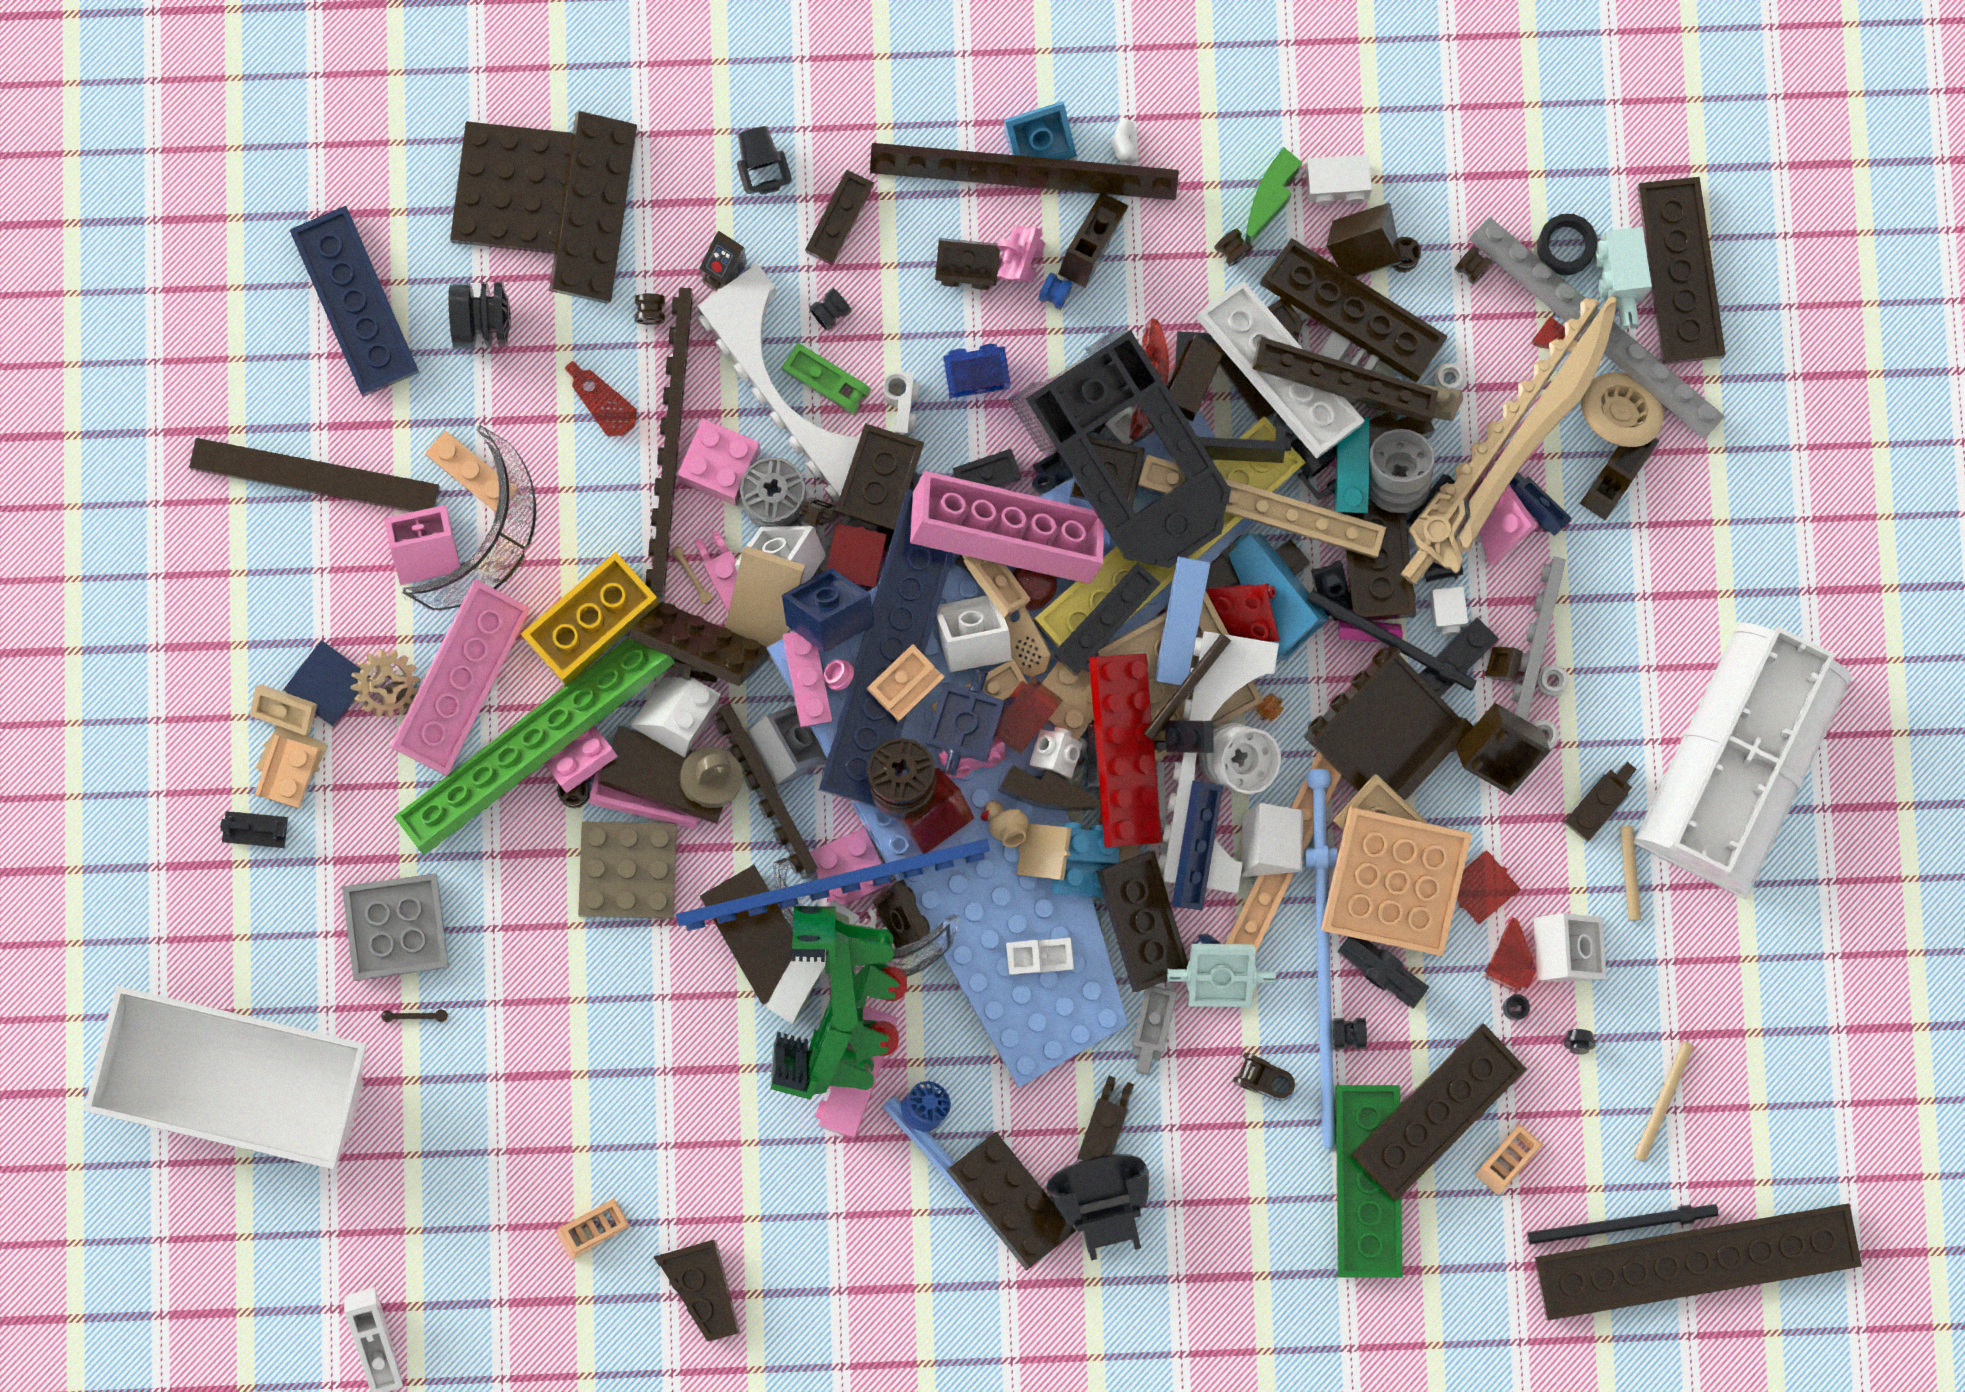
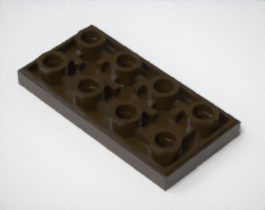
M618 726L611 745L618 757L603 767L598 784L718 824L723 807H702L694 800L692 802L688 799L681 788L680 772L684 760L694 751L690 750L687 756L683 757L642 733Z
M752 865L700 895V898L705 907L769 892V889L756 866ZM778 904L768 905V912L749 916L748 911L735 913L737 920L718 924L717 918L713 919L762 1006L769 1002L792 960L793 930Z

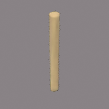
M1682 1041L1634 1154V1158L1639 1161L1646 1162L1692 1053L1694 1045Z

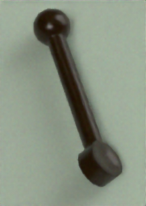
M442 1009L436 1013H392L390 1010H385L381 1014V1019L387 1023L393 1019H436L438 1022H445L448 1019V1013Z

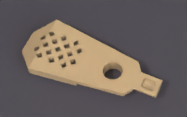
M1024 606L1017 610L1020 613V619L1017 622L1011 619V614L1004 619L1010 634L1011 658L1014 659L1022 674L1035 677L1048 671L1052 653L1027 608Z

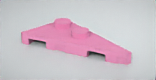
M603 767L595 773L588 804L696 829L698 818L600 785L598 784V779Z

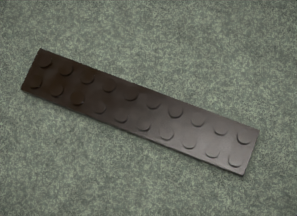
M1850 1203L1534 1257L1546 1321L1862 1267Z

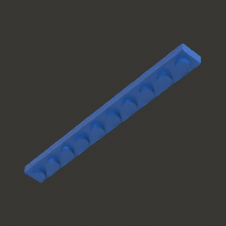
M983 839L678 913L676 917L679 927L686 926L687 931L706 927L704 921L717 918L718 924L737 920L735 913L748 911L749 916L768 912V905L779 903L780 909L798 905V898L810 896L811 901L830 897L829 891L841 888L842 894L860 890V883L871 880L873 886L892 882L891 876L900 873L904 874V878L922 875V868L933 865L935 871L954 867L953 861L965 858L966 864L984 860V853L990 852L988 839Z

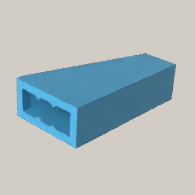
M1247 533L1234 543L1236 548L1228 555L1242 586L1268 583L1269 586L1275 587L1276 596L1274 599H1270L1280 640L1273 643H1279L1276 660H1287L1324 626L1330 618L1323 609L1307 601L1310 593L1262 534Z

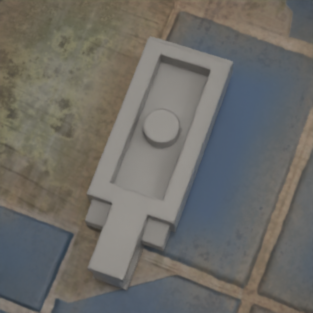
M1157 986L1145 989L1132 1043V1055L1139 1056L1136 1073L1149 1076L1152 1060L1160 1061L1161 1055L1164 1053L1178 991Z

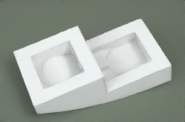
M1072 938L1006 943L1009 975L1075 970Z

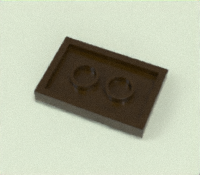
M865 423L835 513L894 532L906 490L910 489L924 442Z

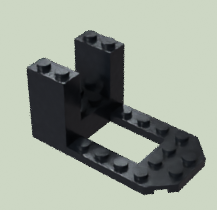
M1132 331L1110 332L1085 348L1088 353L1086 356L1046 382L1031 383L1008 398V401L1041 452H1057L1124 559L1170 568L1177 563L1178 556L1186 558L1222 534L1223 519L1231 489ZM1135 402L1138 403L1186 480L1136 514L1086 437V434Z

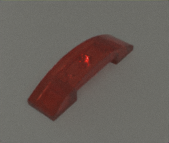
M1151 318L1143 332L1141 347L1167 387L1169 375L1168 347L1158 319ZM1138 403L1132 412L1129 439L1135 440L1149 424Z

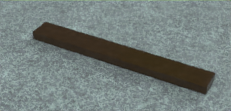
M201 438L195 439L189 468L195 471L407 512L436 507L440 489L439 484Z

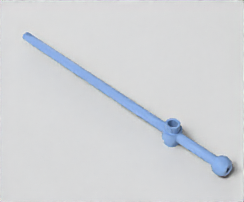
M1311 769L1307 774L1306 781L1308 786L1313 789L1314 848L1305 849L1304 862L1305 868L1314 867L1322 1135L1323 1146L1326 1149H1332L1335 1145L1330 939L1329 932L1321 930V925L1328 900V867L1336 866L1338 855L1337 848H1328L1325 789L1331 784V775L1327 769Z

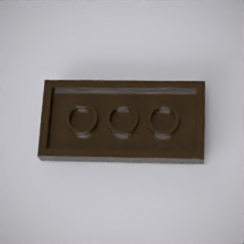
M1368 499V513L1341 512V514L1386 527L1377 558L1345 549L1352 611L1369 621L1415 617L1416 606L1413 583H1409L1406 578L1401 576V573L1410 562L1405 513L1389 512L1379 508L1371 499Z
M663 601L635 624L630 632V639L737 686H740L769 659L770 655L767 647L759 644L756 640L745 638L728 628L715 625L706 621L701 616L692 615L673 604Z
M1155 851L1146 852L1097 870L1098 880L1132 992H1139L1167 981V969H1186L1188 960Z
M994 1132L946 1171L1026 1271L1076 1232L1072 1225H1067L1053 1201L997 1132Z

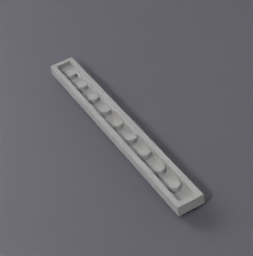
M1491 217L1472 234L1469 239L1472 243L1565 322L1571 318L1579 319L1581 317L1580 302L1586 298ZM1598 308L1592 316V318L1587 323V325L1585 326V328L1583 329V331L1581 332L1582 336L1586 332L1594 318L1599 313L1600 310ZM1613 322L1604 355L1705 440L1725 416Z

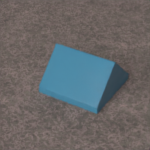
M1063 101L1004 119V134L1011 155L1064 160L1077 156Z

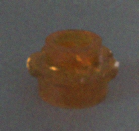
M1270 693L1263 699L1264 702L1260 703L1255 709L1261 716V721L1267 718L1270 721L1275 720L1284 709L1281 706L1283 698H1278L1273 693Z

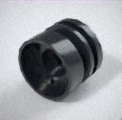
M496 281L494 283V296H490L488 283L482 282L479 297H474L473 288L470 283L450 284L448 306L453 348H475L477 334H483L484 343L487 348L492 347L493 333H496L499 347L507 346L508 335L511 329V311L503 281Z

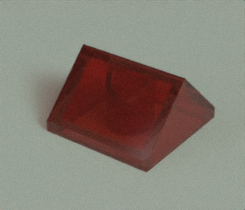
M939 767L935 769L937 790L934 801L929 808L915 818L897 819L922 854L928 853L975 819L960 788Z

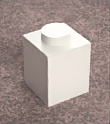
M1464 586L1433 589L1430 594L1434 632L1442 631L1444 636L1460 634L1461 629H1465L1468 624Z

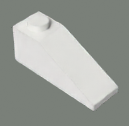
M376 1287L344 1296L345 1315L370 1391L388 1392L402 1388L403 1382Z

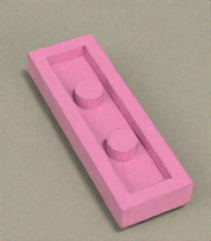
M796 632L783 634V643L800 728L831 723L832 716L818 648Z

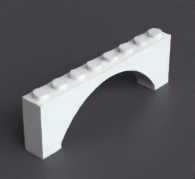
M756 263L697 305L700 314L697 320L707 333L712 330L718 338L715 344L725 357L730 354L736 362L733 368L742 381L746 379L750 381L754 387L751 392L761 406L765 403L773 412L769 416L779 430L782 428L786 429L791 436L787 439L791 447L797 454L804 453L809 460L806 463L807 468L816 479L821 476L827 484L824 490L830 499L837 503L860 438L830 432L812 424L791 409L773 386L763 360L762 333L770 300L777 293L774 284L759 264Z
M1204 631L1202 638L1196 637L1193 655L1199 656L1198 662L1220 634ZM1225 635L1231 642L1193 690L1192 700L1186 699L1183 718L1210 721L1222 704L1237 690L1264 674L1274 675L1279 643ZM1183 752L1182 762H1175L1173 780L1178 781L1177 793H1170L1168 811L1173 812L1172 824H1165L1162 842L1168 843L1166 856L1160 855L1158 864L1161 874H1163V881L1176 882L1192 780L1195 781L1197 753ZM1216 838L1214 840L1207 888L1238 893L1243 862L1235 861L1222 848Z

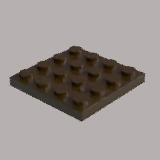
M466 121L450 235L451 243L554 254L572 133Z

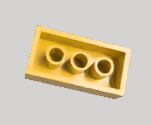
M615 551L523 631L521 635L524 641L564 685H567L630 631L635 624L659 604V601L655 594Z

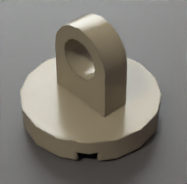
M703 747L692 752L684 760L680 772V784L686 797L705 808H720L731 803L740 792L743 783V771L737 758L728 751L717 747Z

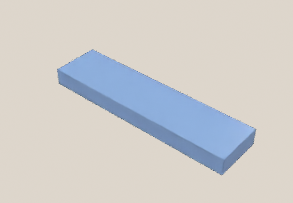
M1179 556L1177 558L1154 680L1157 682L1181 685L1189 675L1209 574L1210 562Z

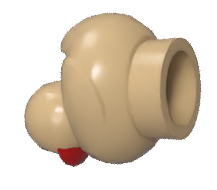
M998 801L986 803L980 818L983 821H989L990 834L995 839L1002 841L1005 847H1016L1022 844L1027 837L1025 831L1029 824L1026 814L1019 809L1005 810L1004 806Z

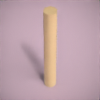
M1633 826L1620 827L1628 920L1638 921L1641 920Z

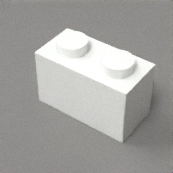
M1369 154L1307 158L1305 170L1308 202H1316V205L1326 206L1333 204L1337 200H1346L1347 203L1357 204L1370 198L1372 184Z

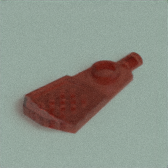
M574 361L565 367V370L573 378V389L607 437L625 436L636 426L637 409L593 371H583ZM586 382H593L595 388L592 391L584 390L583 386Z

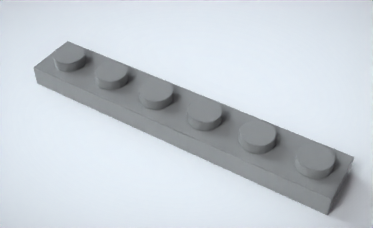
M1556 556L1553 557L1550 565L1544 564L1540 582H1544L1545 586L1543 594L1537 593L1533 611L1538 612L1536 623H1530L1526 636V641L1531 642L1528 654H1522L1518 671L1523 672L1521 684L1515 683L1511 701L1516 702L1514 714L1526 721L1566 559Z

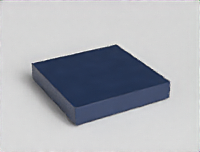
M321 640L283 690L293 696L316 703L315 714L332 727H335L354 703V698L360 694L359 691L351 689V685L358 683V679L351 675L352 673H360L361 669Z

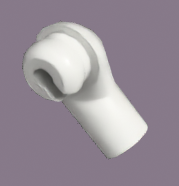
M1121 118L1112 137L1111 146L1120 161L1132 164L1138 158V151L1133 148L1129 140L1135 123L1129 119Z

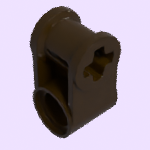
M1244 1053L1243 1058L1245 1061L1238 1076L1232 1080L1234 1084L1275 1101H1286L1292 1096L1295 1080L1289 1072L1270 1064L1258 1056ZM1252 1067H1255L1251 1078L1248 1079ZM1276 1078L1286 1079L1290 1086L1289 1090L1283 1094L1276 1093L1271 1086L1273 1080Z

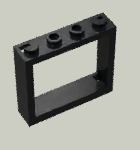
M1177 331L1175 368L1188 340L1195 335L1220 347L1219 344L1209 333ZM1276 412L1275 441L1211 437L1198 438L1212 460L1283 463L1285 451H1291L1292 433H1286V422Z

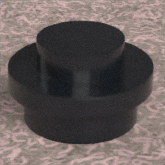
M1573 1029L1567 1032L1564 1046L1570 1049V1052L1573 1054L1583 1055L1596 1047V1040L1593 1038V1033L1589 1030Z

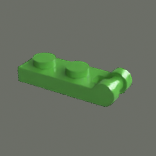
M800 343L796 344L781 367L783 372L840 406V408L851 415L856 414L860 408L858 403L862 397L866 398L871 391V388ZM845 385L852 389L848 398L840 394Z

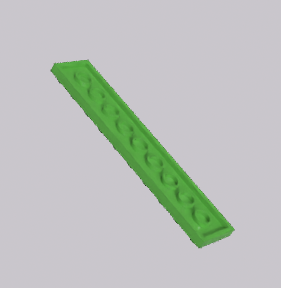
M629 636L404 808L394 818L424 856L455 831L461 829L481 811L487 809L494 801L512 790L528 775L538 770L541 765L557 753L563 751L571 742L589 731L601 719L614 712L618 706L637 694L648 683L662 675L669 667L675 664V661L671 656L630 639Z

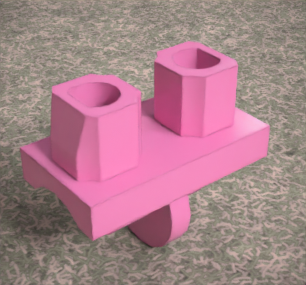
M1014 225L1009 241H999L997 247L1005 253L997 277L1008 281L1033 282L1036 274L1035 268L1031 266L1033 257H1039L1043 253L1046 244L1040 238L1041 229Z

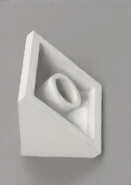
M1259 803L1242 816V877L1302 872V810Z

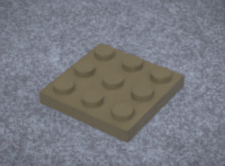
M582 822L578 916L674 919L677 825L670 823Z

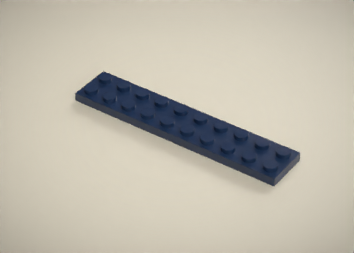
M909 489L906 490L872 604L874 625L864 632L854 666V676L848 686L818 791L875 808L877 806L871 797L867 770L870 757L878 746L889 740L901 737L907 714L898 722L867 690V687L912 644L923 655L925 654L954 554L910 543L913 490Z

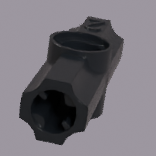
M1348 936L1337 951L1339 955L1361 970L1363 976L1383 991H1389L1411 1009L1415 1008L1430 988L1406 970L1404 964L1398 958L1384 949H1378L1368 940Z

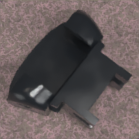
M1131 1154L1100 1156L1068 1165L1048 1179L1046 1188L1051 1200L1068 1226L1075 1225L1078 1232L1083 1231L1091 1261L1097 1259L1095 1248L1131 1240L1135 1250L1141 1249L1134 1218L1141 1217L1140 1208L1146 1207L1149 1192V1170L1141 1157Z

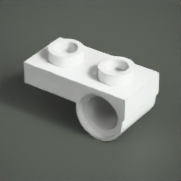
M911 372L892 373L886 377L883 383V393L886 402L891 406L898 407L895 433L907 437L909 431H915L917 413H912L911 407L912 401H918L920 383L914 382V373ZM894 384H901L906 388L904 394L900 396H894L888 390Z

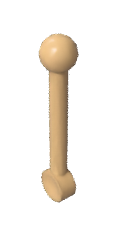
M675 547L672 550V556L678 559L700 594L699 599L701 603H710L712 596L710 592L704 590L684 558V550L681 547Z

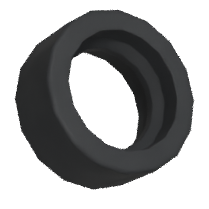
M1560 214L1551 218L1543 226L1537 240V254L1540 260L1559 275H1573L1583 271L1591 263L1597 249V235L1593 226L1585 218L1576 214ZM1562 227H1570L1577 230L1585 241L1583 254L1572 262H1564L1557 259L1549 248L1551 235Z

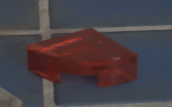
M1549 317L1531 343L1537 347L1549 349L1550 342L1555 339L1563 340L1565 338V327L1552 317Z

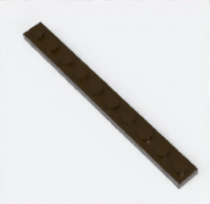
M872 143L870 157V173L1167 200H1176L1179 170L883 143Z
M679 287L678 297L673 296L672 315L677 316L676 326H670L669 345H674L673 357L667 356L666 375H671L670 387H664L663 405H668L667 417H661L660 435L665 436L664 447L658 448L657 466H662L661 478H655L654 496H659L658 508L652 509L651 526L656 527L655 538H650L648 557H653L652 569H647L645 581L646 586L650 588L655 596L665 598L693 305L692 288Z

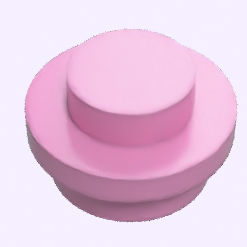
M834 660L824 670V680L827 686L834 691L846 688L854 676L853 666L845 660Z

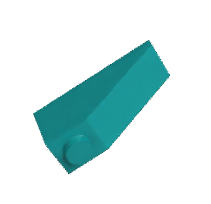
M1362 417L1365 420L1362 426L1337 444L1334 510L1336 512L1368 513L1369 417Z

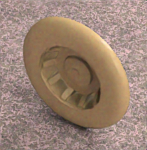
M1611 372L1595 377L1581 399V409L1586 422L1596 434L1610 443L1624 447L1642 446L1655 439L1661 431L1664 419L1661 402L1628 374Z

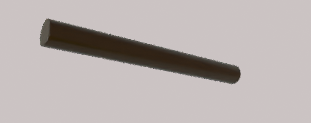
M1222 633L1143 732L1151 740L1155 739L1229 645L1231 640Z

